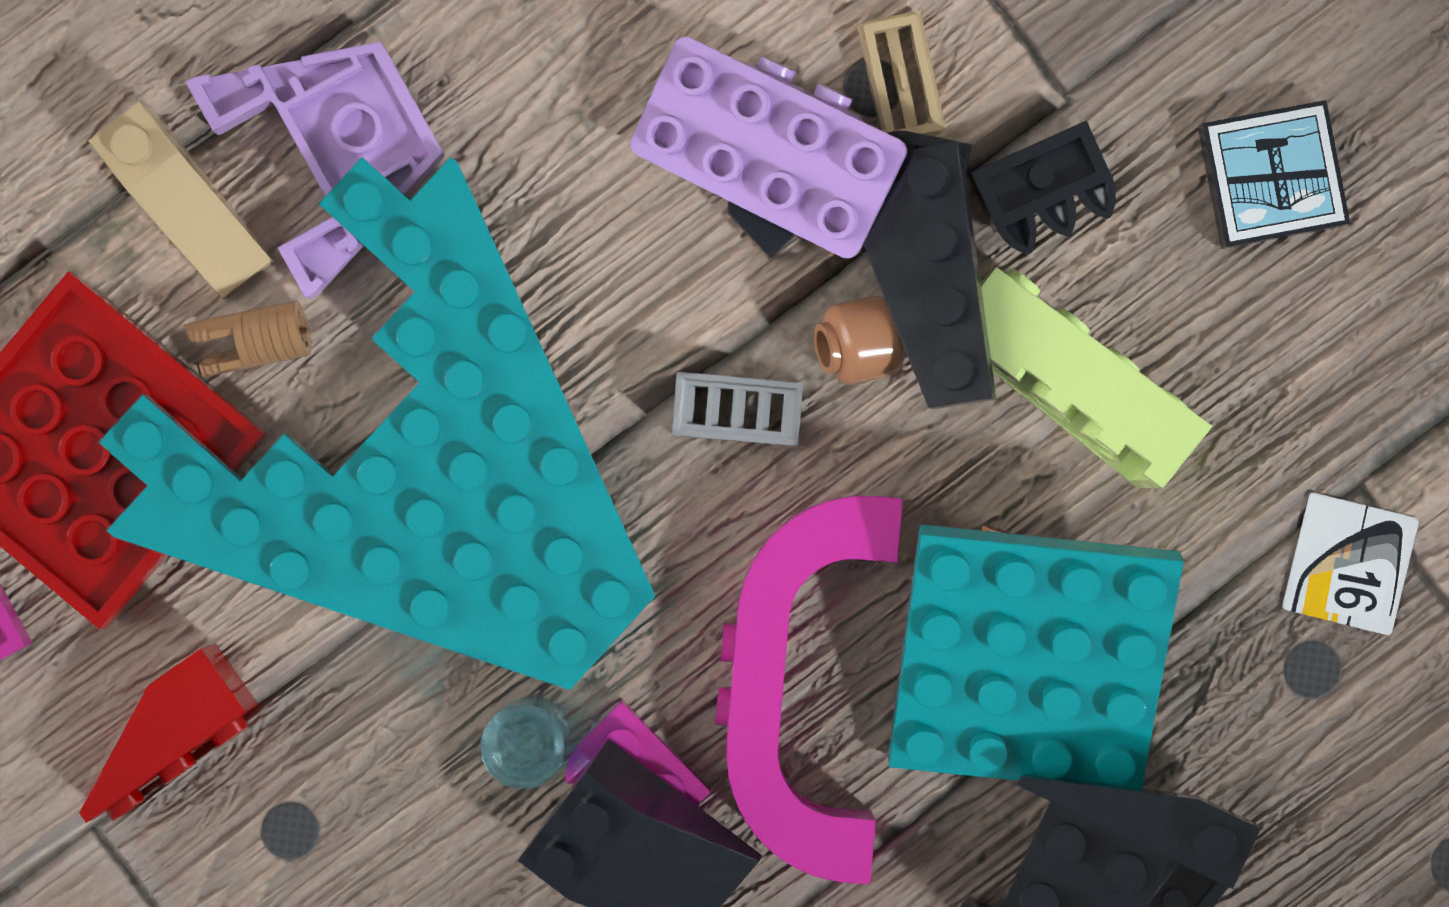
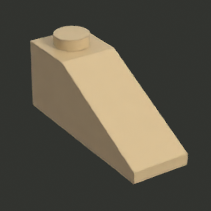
M138 101L88 140L128 193L222 299L226 300L274 262L160 114L142 102Z

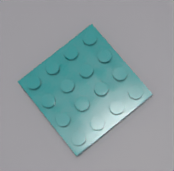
M920 524L888 751L889 767L1019 781L1020 777L1026 774L1053 779L1059 778L1142 788L1184 565L1180 551Z

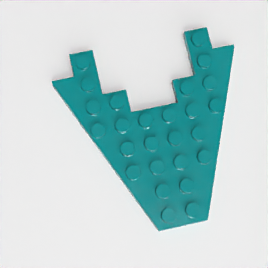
M361 157L320 201L319 205L415 291L371 339L419 383L334 475L289 434L285 433L243 479L148 394H142L99 441L104 448L147 485L106 531L115 538L571 690L654 599L655 594L458 162L450 157L417 194L409 200L369 162Z

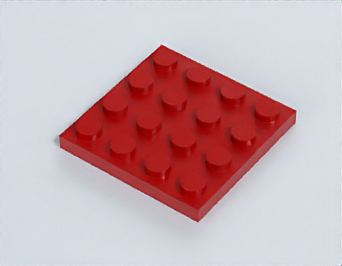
M68 271L0 352V547L100 630L107 628L167 555L115 538L106 531L147 485L104 448L99 441L142 394H148L235 473L238 472L269 434L76 273Z

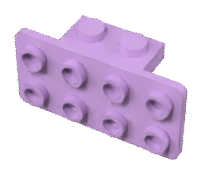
M679 38L672 47L631 138L630 146L633 153L840 257L851 258L856 256L860 252L906 157L907 148L905 143L861 121L863 117L848 110L852 99L820 83L817 84L814 93L791 83L796 72L774 60L761 56L758 64L755 65L749 62L738 61L693 38Z

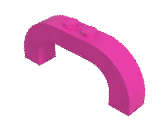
M857 495L839 497L808 507L791 517L775 530L758 550L745 575L740 591L736 624L724 623L721 661L733 662L731 688L718 687L715 725L727 726V769L737 806L756 837L781 860L812 876L831 881L870 885L876 820L871 810L824 806L807 799L794 789L782 772L778 760V743L790 610L801 585L808 577L825 565L847 559L898 563L903 498Z

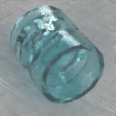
M535 695L518 697L505 704L485 726L480 742L482 760L490 775L503 785L517 789L537 787L551 779L567 756L571 743L570 723L562 709L551 700Z

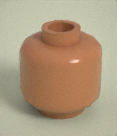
M870 296L834 304L823 315L822 323L817 324L814 329L815 352L821 368L825 373H833L844 384L854 385L890 377L896 374L903 366L905 348L884 297Z

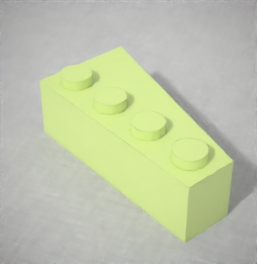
M998 267L992 270L981 282L993 373L1136 488H1164L1213 426L1191 411L1172 393L1159 387L1141 374L1139 368L1122 353L1113 348L1107 349L1088 335L1090 332L1089 328L1072 313L1063 308L1056 311L1038 298L1037 295L1040 293V289L1022 273L1013 268H1010L1007 273H1004Z

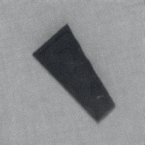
M956 141L908 150L864 242L865 250L928 408L939 409L997 400L962 145Z

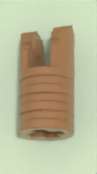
M298 300L184 324L188 339L191 342H204L234 336L236 349L222 353H212L196 362L200 377H208L311 355L310 330L304 309Z

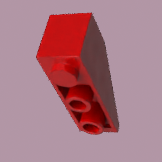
M217 644L200 648L147 686L79 811V814L86 823L107 813L112 822L145 800L139 789L159 776L166 785L198 763L191 752L210 739L219 748L249 727L243 716L259 704Z

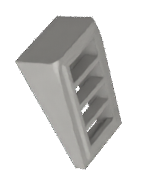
M677 372L672 436L798 446L803 383ZM695 388L708 389L705 425L693 424ZM721 390L733 391L731 427L718 426ZM746 392L759 393L756 430L743 428ZM771 394L784 395L781 432L768 431Z

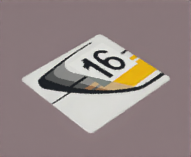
M1311 493L1308 498L1282 604L1283 609L1390 635L1393 631L1419 524L1418 519L1318 493Z

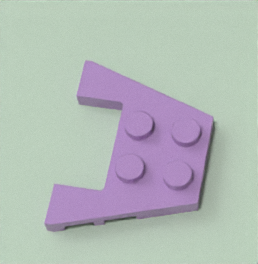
M382 42L302 56L301 60L265 67L260 65L246 67L247 70L212 77L209 74L201 75L185 81L212 131L217 135H221L269 107L275 106L325 196L355 163L363 157L408 198L446 157ZM331 217L278 247V250L303 295L311 300L325 289L364 245Z

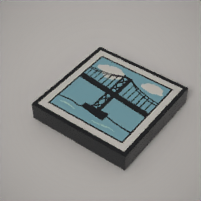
M1327 100L1206 122L1198 126L1221 249L1328 230L1350 224Z

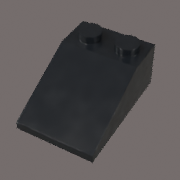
M608 739L543 822L517 861L565 898L586 907H721L757 865L762 855Z

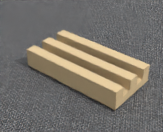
M917 10L858 23L857 28L879 129L886 133L909 131L938 138L944 137L947 132L921 11ZM906 27L909 28L929 122L922 125L917 123L898 29ZM884 32L904 125V128L899 130L894 129L874 35Z

